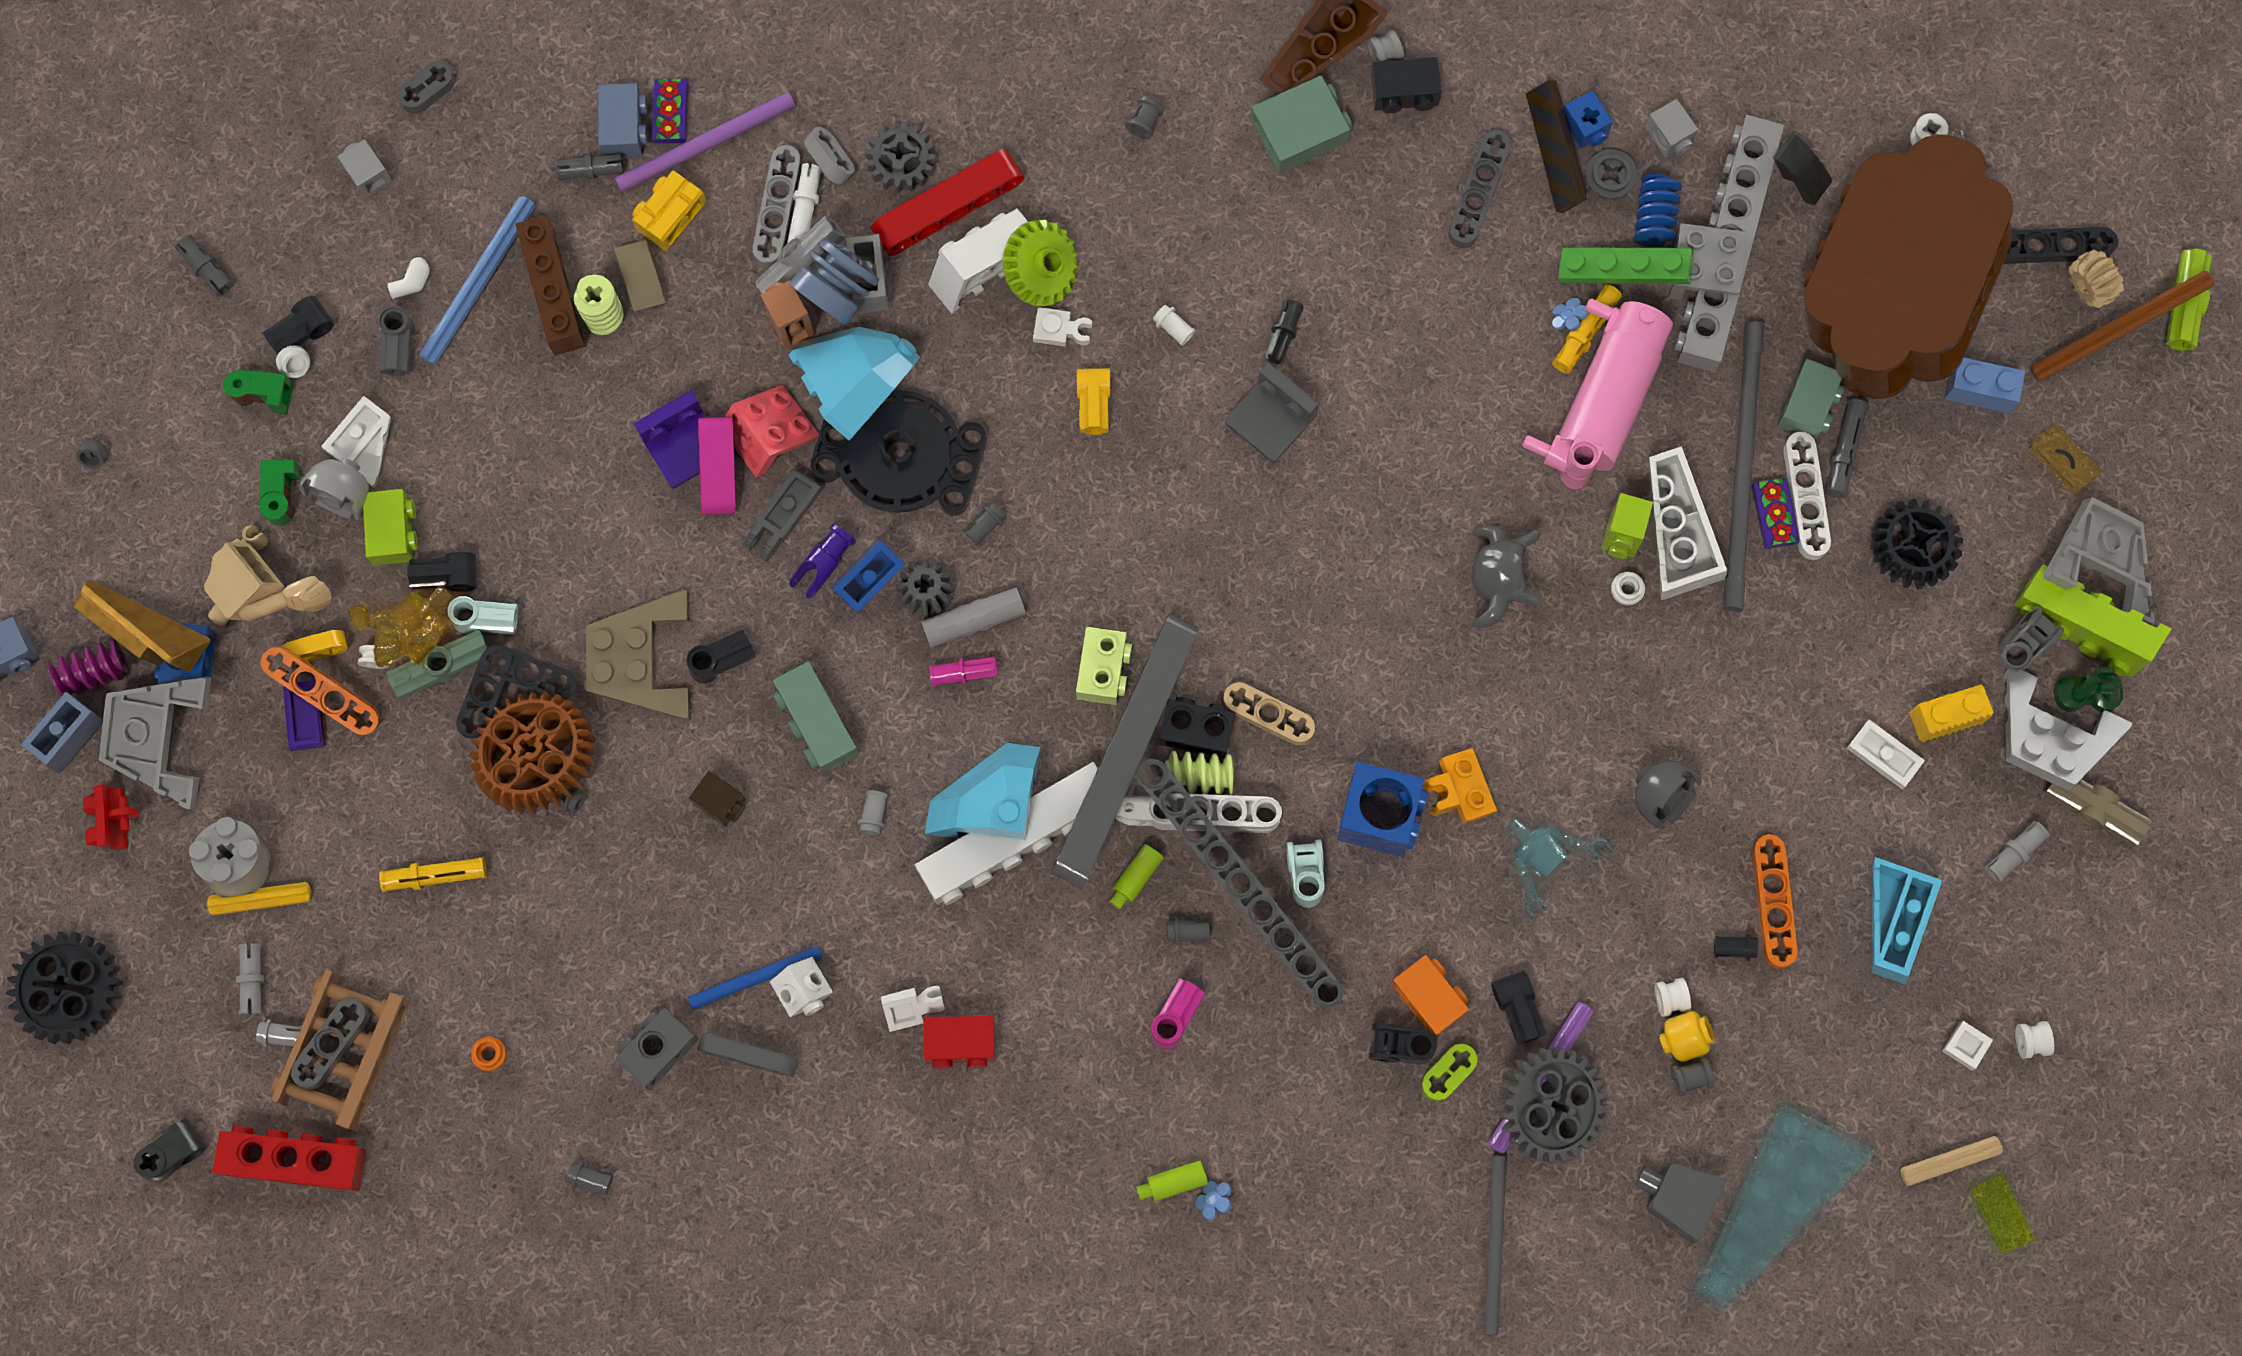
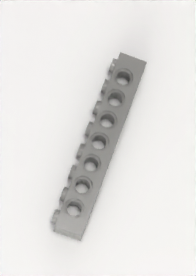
M1750 115L1745 116L1741 126L1735 125L1730 144L1736 146L1733 155L1727 154L1722 173L1728 174L1726 183L1719 184L1714 202L1720 203L1717 213H1711L1707 227L1744 231L1746 233L1741 285L1775 161L1773 157L1778 151L1784 128L1783 124ZM1744 151H1753L1757 154L1758 158H1750ZM1736 180H1745L1749 183L1750 187H1741ZM1729 209L1739 210L1742 217L1731 215ZM1691 290L1695 291L1696 294L1694 301H1688L1684 310L1682 320L1688 321L1686 331H1679L1674 350L1680 351L1677 362L1715 373L1723 357L1739 294L1730 295ZM1712 297L1718 301L1719 305L1710 306L1705 302L1704 298ZM1705 327L1710 331L1711 335L1702 336L1697 332L1696 328Z

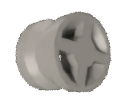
M1394 30L1387 31L1381 38L1372 37L1367 40L1373 62L1404 59L1402 44Z

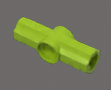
M2201 249L2183 250L2180 254L2176 282L2172 288L2202 271L2210 273L2212 256ZM2209 289L2170 310L2165 344L2170 346L2171 349L2185 351L2194 350L2197 347L2201 318L2204 316L2210 300Z

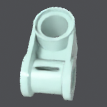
M1321 839L1315 840L1312 844L1294 845L1292 842H1286L1288 871L1291 876L1294 901L1304 908L1315 907L1323 897L1325 885ZM1306 882L1312 883L1316 886L1318 892L1313 896H1305L1300 892L1299 886Z

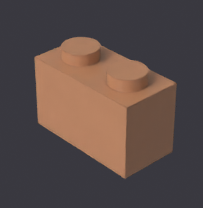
M790 280L785 283L777 282L772 284L765 290V293L760 295L767 316L785 350L797 345L800 341L815 336L808 312L795 288L789 284Z

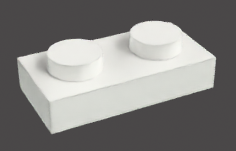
M1871 720L1864 724L1847 747L1849 751L1901 789L1906 787L1925 761Z

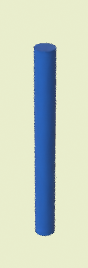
M815 946L688 997L690 1005L694 1010L772 979L787 966L813 957L814 961L822 959L818 946Z

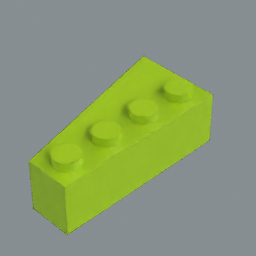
M2044 564L2034 572L2014 604L2021 609L2020 613L2023 616L2035 606H2039L2043 609L2042 614L2055 626L2061 625L2064 628L2060 639L2073 641L2079 645V650L2092 658L2098 657L2109 664V668H2114V673L2120 676L2133 677L2151 663L2172 629L2162 623L2156 628L2142 621L2145 615L2134 609L2128 612L2114 607L2113 599L2102 593L2091 592L2088 594L2084 592V585L2078 581L2077 587L2066 590L2043 579L2044 573L2048 568Z

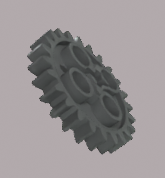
M1553 1047L1552 1051L1540 1048L1539 1056L1529 1052L1527 1053L1528 1063L1520 1060L1516 1061L1519 1069L1518 1073L1507 1072V1075L1512 1080L1511 1085L1501 1084V1088L1508 1092L1507 1097L1498 1098V1102L1506 1105V1110L1498 1113V1116L1508 1119L1502 1130L1513 1132L1508 1141L1516 1145L1520 1144L1518 1151L1525 1154L1530 1153V1158L1536 1160L1542 1158L1543 1161L1553 1163L1554 1159L1566 1162L1567 1154L1577 1158L1579 1157L1577 1146L1589 1149L1588 1136L1597 1139L1599 1137L1594 1130L1595 1125H1605V1122L1598 1118V1115L1608 1111V1108L1601 1106L1599 1100L1606 1098L1608 1095L1597 1090L1604 1083V1080L1592 1078L1597 1068L1586 1066L1588 1059L1581 1056L1576 1057V1052L1566 1050L1564 1052L1561 1048ZM1546 1075L1547 1085L1542 1090L1540 1083L1542 1078ZM1574 1087H1576V1097L1573 1101H1571V1091ZM1552 1102H1555L1554 1108L1551 1107ZM1535 1109V1119L1530 1123L1529 1114L1531 1110ZM1565 1120V1130L1560 1134L1559 1125Z

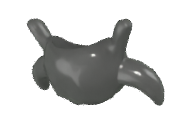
M1483 525L1475 528L1472 531L1474 536L1485 537L1490 540V544L1483 547L1474 558L1471 574L1472 582L1478 595L1490 602L1488 610L1474 620L1471 625L1475 628H1485L1499 622L1507 612L1509 604L1513 601L1531 606H1538L1540 604L1538 596L1526 592L1522 570V555L1526 552L1527 546L1539 540L1540 533L1538 530H1534L1518 539L1509 541L1506 532L1498 526Z

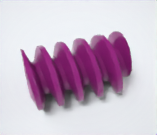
M114 638L110 639L111 649L109 650L105 648L102 642L97 643V654H94L89 647H85L84 658L82 659L76 651L71 652L70 663L62 655L58 656V667H54L49 662L50 676L58 694L62 697L65 692L72 695L74 691L79 695L85 692L86 687L90 690L98 688L99 682L106 686L111 683L112 678L116 681L123 680L125 673H128V666L119 643Z

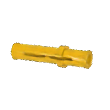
M1606 284L1596 298V301L1614 308L1622 298V294L1614 286H1607ZM1590 312L1585 319H1581L1580 327L1570 331L1566 336V343L1552 361L1553 366L1560 372L1569 374L1580 356L1588 352L1593 337L1606 319Z
M484 856L475 859L420 866L419 863L410 864L409 868L381 870L379 872L382 892L413 888L415 891L422 890V886L478 878L484 879L487 877Z

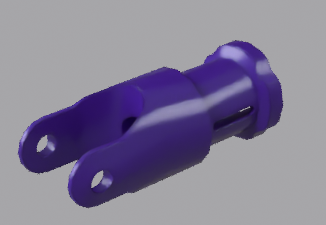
M835 524L829 527L831 532L819 547L815 546L789 581V586L795 587L808 571L817 569L816 578L806 592V598L808 599L815 596L839 565V558L849 545L853 546L856 543L852 536Z

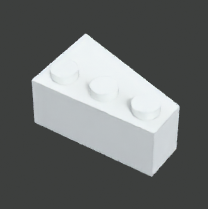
M1018 209L1008 214L1000 213L992 219L990 224L983 228H973L963 239L957 242L949 241L939 250V256L928 285L951 314L959 309V301L966 295L973 292L977 296L983 292L984 288L981 285L996 275H999L1000 278L1005 276L1003 271L1005 245L1011 234L1019 226L1028 222Z

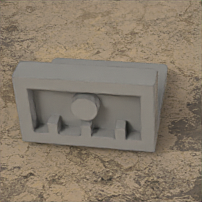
M1681 223L1674 239L1673 248H1692L1694 259L1690 284H1669L1668 298L1681 300L1685 290L1738 295L1741 290L1746 233L1744 231Z

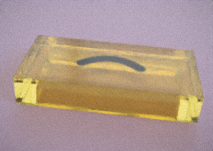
M2056 423L2029 446L2033 453L2074 495L2078 494L2102 472Z

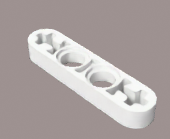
M1796 432L1787 439L1783 452L1790 498L1800 540L1798 549L1805 558L1817 560L1822 558L1831 546L1817 446L1810 434ZM1797 441H1800L1801 446H1807L1808 449L1803 453V464L1794 466V464H1798L1800 461L1799 451L1792 450V447H1794ZM1800 472L1810 474L1813 478V485L1809 488L1799 486L1796 482V475ZM1804 504L1814 505L1818 510V517L1813 520L1804 518L1800 511L1801 506ZM1820 525L1821 528L1817 527L1814 535L1815 540L1822 542V545H1820L1817 551H1814L1813 546L1806 543L1811 539V528Z

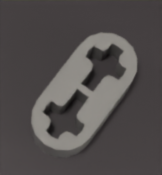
M815 127L805 138V147L828 179L839 185L845 184L855 171L852 161L829 131L822 127Z

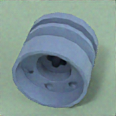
M822 237L818 245L830 254L825 259L812 251L810 256L820 266L817 272L801 266L789 284L832 317L847 325L859 309L858 305L849 296L851 292L855 291L867 297L870 292L861 286L859 281L864 278L875 286L880 279L872 272L865 261L849 249Z

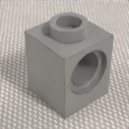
M1678 99L1651 113L1645 125V128L1666 158L1674 153L1682 155L1691 149L1698 132V128Z
M365 139L359 143L347 146L343 153L337 156L364 198L392 182L386 169Z

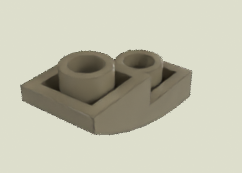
M646 240L614 248L633 312L664 304L665 299Z

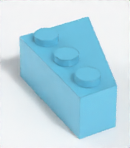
M1874 857L1872 865V973L1906 985L1942 880Z

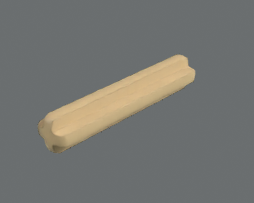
M1993 1136L1903 1167L1900 1170L1901 1177L1904 1183L1910 1186L2003 1153V1148L1998 1137Z

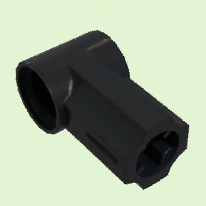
M308 296L299 300L292 307L291 314L262 333L278 355L285 347L299 346L308 339L316 340L333 329L334 322L317 297Z
M451 552L446 554L445 558L411 559L407 565L409 587L412 590L446 588L453 592L473 591L476 589V555L470 552Z
M741 630L710 645L695 646L688 652L686 662L693 680L706 684L715 680L718 674L756 657L745 632ZM701 659H708L712 662L710 667L705 670H698L694 666Z
M1525 971L1491 982L1497 1005L1501 1011L1505 1012L1517 1046L1546 1035L1533 1001L1535 1000L1534 990Z

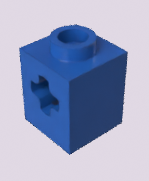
M1593 90L1565 105L1564 112L1569 131L1580 149L1588 145L1596 147L1607 140L1613 121Z

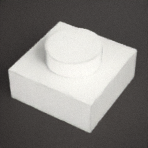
M1961 1021L1942 1052L1970 1070H1975L1993 1040L1968 1023Z

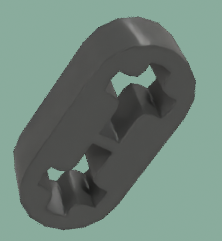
M432 62L400 87L398 99L406 111L413 114L420 113L454 87L455 75L450 66L445 62ZM436 73L444 75L445 80L443 82L435 80L434 75ZM413 92L419 96L420 100L417 102L412 99L410 100L408 95Z

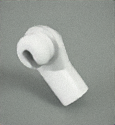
M420 257L412 259L404 279L388 283L392 299L413 294L423 289L430 272L429 265L425 259Z

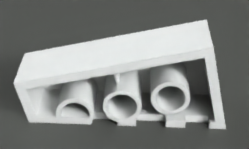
M1682 446L1649 457L1648 473L1651 501L1653 502L1652 514L1661 600L1724 580L1727 568Z

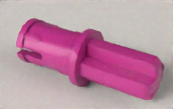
M994 657L967 661L959 658V662L930 665L932 686L962 682L963 685H966L967 681L996 677L998 675L997 661Z

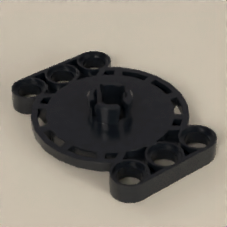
M903 390L892 391L886 399L896 398V402L881 404L850 440L844 437L843 441L838 444L829 443L826 440V435L835 428L823 419L810 464L813 476L818 481L830 483L841 476L844 484L856 498L880 511L893 513L916 511L932 504L937 499L943 512L950 516H957L966 511L987 443L986 432L981 424L967 422L957 429L952 417L944 407L933 399L917 392ZM903 398L915 399L924 404L919 406L911 402H903ZM931 407L939 413H941V415L945 418L946 421L941 423L939 419L933 413L930 412ZM951 428L953 433L948 436L947 432ZM968 431H976L981 435V440L975 446H968L962 441L964 434ZM897 442L907 444L911 448V452L908 451L907 454L896 458V462H893L891 456L887 454L888 448ZM830 459L835 463V469L831 474L822 475L817 471V465L821 460ZM966 461L972 465V471L968 476L959 477L953 471L955 464ZM850 468L851 473L846 475L845 472ZM857 482L867 495L864 496L856 490L852 483ZM935 490V493H933L931 496L928 495ZM950 492H958L963 496V502L960 506L951 508L944 502L946 495ZM878 499L883 502L894 503V505L881 504L874 500ZM922 499L914 504L902 505V503H910Z

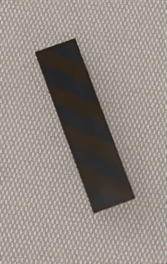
M1547 80L1526 93L1555 211L1565 213L1586 201L1587 197L1557 81Z

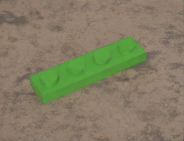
M1562 248L1558 279L1561 283L1690 284L1694 252L1692 248Z

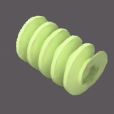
M596 274L587 275L580 279L574 294V303L587 329L597 335H607L616 331L622 324L624 313L611 282L604 276Z
M1172 751L1169 759L1166 760L1165 765L1183 787L1187 785L1189 794H1195L1197 787L1201 786L1203 795H1208L1211 787L1215 788L1216 795H1222L1225 788H1228L1230 795H1232L1234 764L1230 754H1227L1223 763H1220L1217 753H1213L1209 763H1206L1202 752H1199L1196 761L1193 762L1190 752H1185L1182 761H1179L1176 751Z

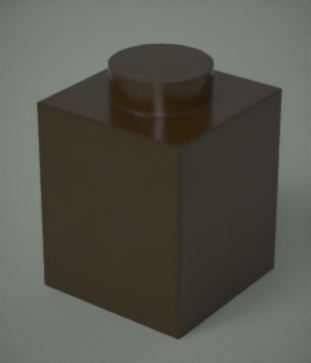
M709 770L689 796V800L694 806L725 827L730 821L736 822L746 807L743 804L746 800L743 794Z

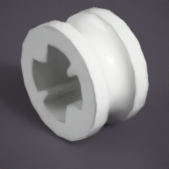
M375 645L359 647V652L362 654V658L358 659L357 664L359 666L377 669L389 667L386 656L390 655V649Z

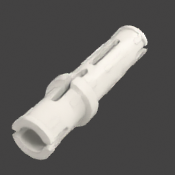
M808 163L802 164L798 190L794 191L793 195L795 207L788 242L794 238L801 239L810 230L814 206L818 205L819 202L817 190L822 173L821 168L815 164H812L811 169H809Z

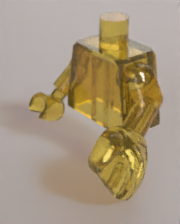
M439 586L427 599L415 591L411 592L391 610H376L373 614L368 615L366 606L357 605L349 608L348 613L350 622L358 630H365L370 627V624H374L372 628L377 632L373 649L376 666L384 667L390 665L403 656L419 666L451 628V621L442 612L454 598L443 587Z

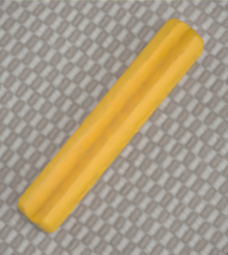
M302 882L259 888L252 894L221 897L216 894L208 897L207 907L210 915H220L306 903L310 901L311 890L308 883Z

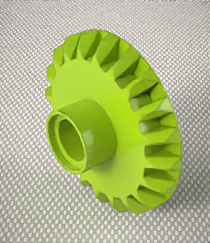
M1034 220L1024 223L1011 234L1004 248L1003 271L1006 281L1019 299L1033 306H1050L1064 300L1065 294L1072 292L1071 282L1075 283L1078 280L1075 275L1080 266L1077 265L1076 259L1079 253L1073 247L1075 241L1069 239L1066 235L1067 231L1059 228L1057 223L1047 222L1046 220ZM1044 258L1047 259V268L1044 265Z

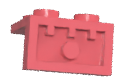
M784 385L733 403L725 416L732 417L733 446L756 478L767 473L777 455L812 442L819 436L817 430Z

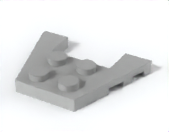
M2094 497L2083 500L2044 573L2043 579L2066 590L2077 587L2081 562L2125 584L2126 590L2122 611L2130 612L2131 609H2134L2145 615L2142 621L2154 625V612L2149 613L2147 600L2148 597L2152 596L2151 584L2145 582L2144 565L2148 564L2144 523Z
M2007 669L2004 673V682H2007L2004 704L2008 713V721L2005 724L2006 761L2070 792L2119 739L2131 728L2132 722L2103 710L2098 717L2093 734H2090L2031 706L2029 702L2038 678L2025 671L2016 672Z
M212 677L195 678L106 693L99 761L135 781H142L151 786L153 791L162 796H169L178 801V805L186 809L196 808L200 778L167 772L174 704L199 709L208 708Z

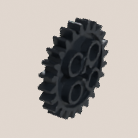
M59 931L56 941L53 937L47 934L44 935V946L34 941L31 942L34 951L32 954L20 952L25 962L23 965L12 964V967L18 971V975L7 977V980L14 983L15 988L6 991L5 994L16 999L8 1005V1009L20 1011L14 1017V1021L18 1023L26 1022L22 1029L24 1032L32 1033L35 1031L34 1038L41 1041L47 1036V1041L52 1044H57L59 1038H61L62 1043L69 1045L73 1035L77 1040L85 1041V1030L97 1034L98 1030L95 1024L98 1021L104 1024L109 1023L104 1014L106 1011H117L110 1003L113 999L122 998V995L114 992V987L122 985L123 981L113 978V975L118 973L121 968L116 965H109L115 956L109 952L103 954L106 948L104 944L98 942L93 946L94 938L86 935L82 939L81 934L77 932H72L68 939L66 933ZM56 960L57 969L55 973L47 976V965ZM90 965V976L86 980L80 981V971L85 966ZM43 981L63 986L70 984L77 988L93 989L94 993L87 995L69 990H62L60 992L49 987H36L35 983ZM48 994L49 1004L40 1011L38 1002L42 996ZM82 999V1011L73 1016V1004L77 1000Z

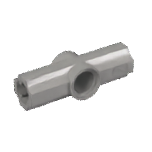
M824 216L801 239L794 238L789 241L781 250L778 260L755 281L756 287L763 294L772 284L791 281L801 266L817 272L820 266L812 259L810 254L814 251L823 258L829 254L818 245L822 237L837 244L845 240V233L833 219Z

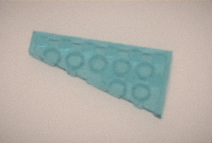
M1780 1103L1692 1294L1723 1310L1727 1309L1877 1150Z

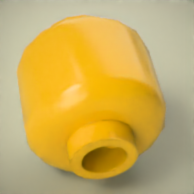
M1694 1011L1667 1019L1664 1024V1033L1660 1034V1041L1666 1054L1672 1053L1680 1062L1706 1055L1710 1050L1711 1043L1715 1042L1714 1033L1706 1016L1701 1017Z

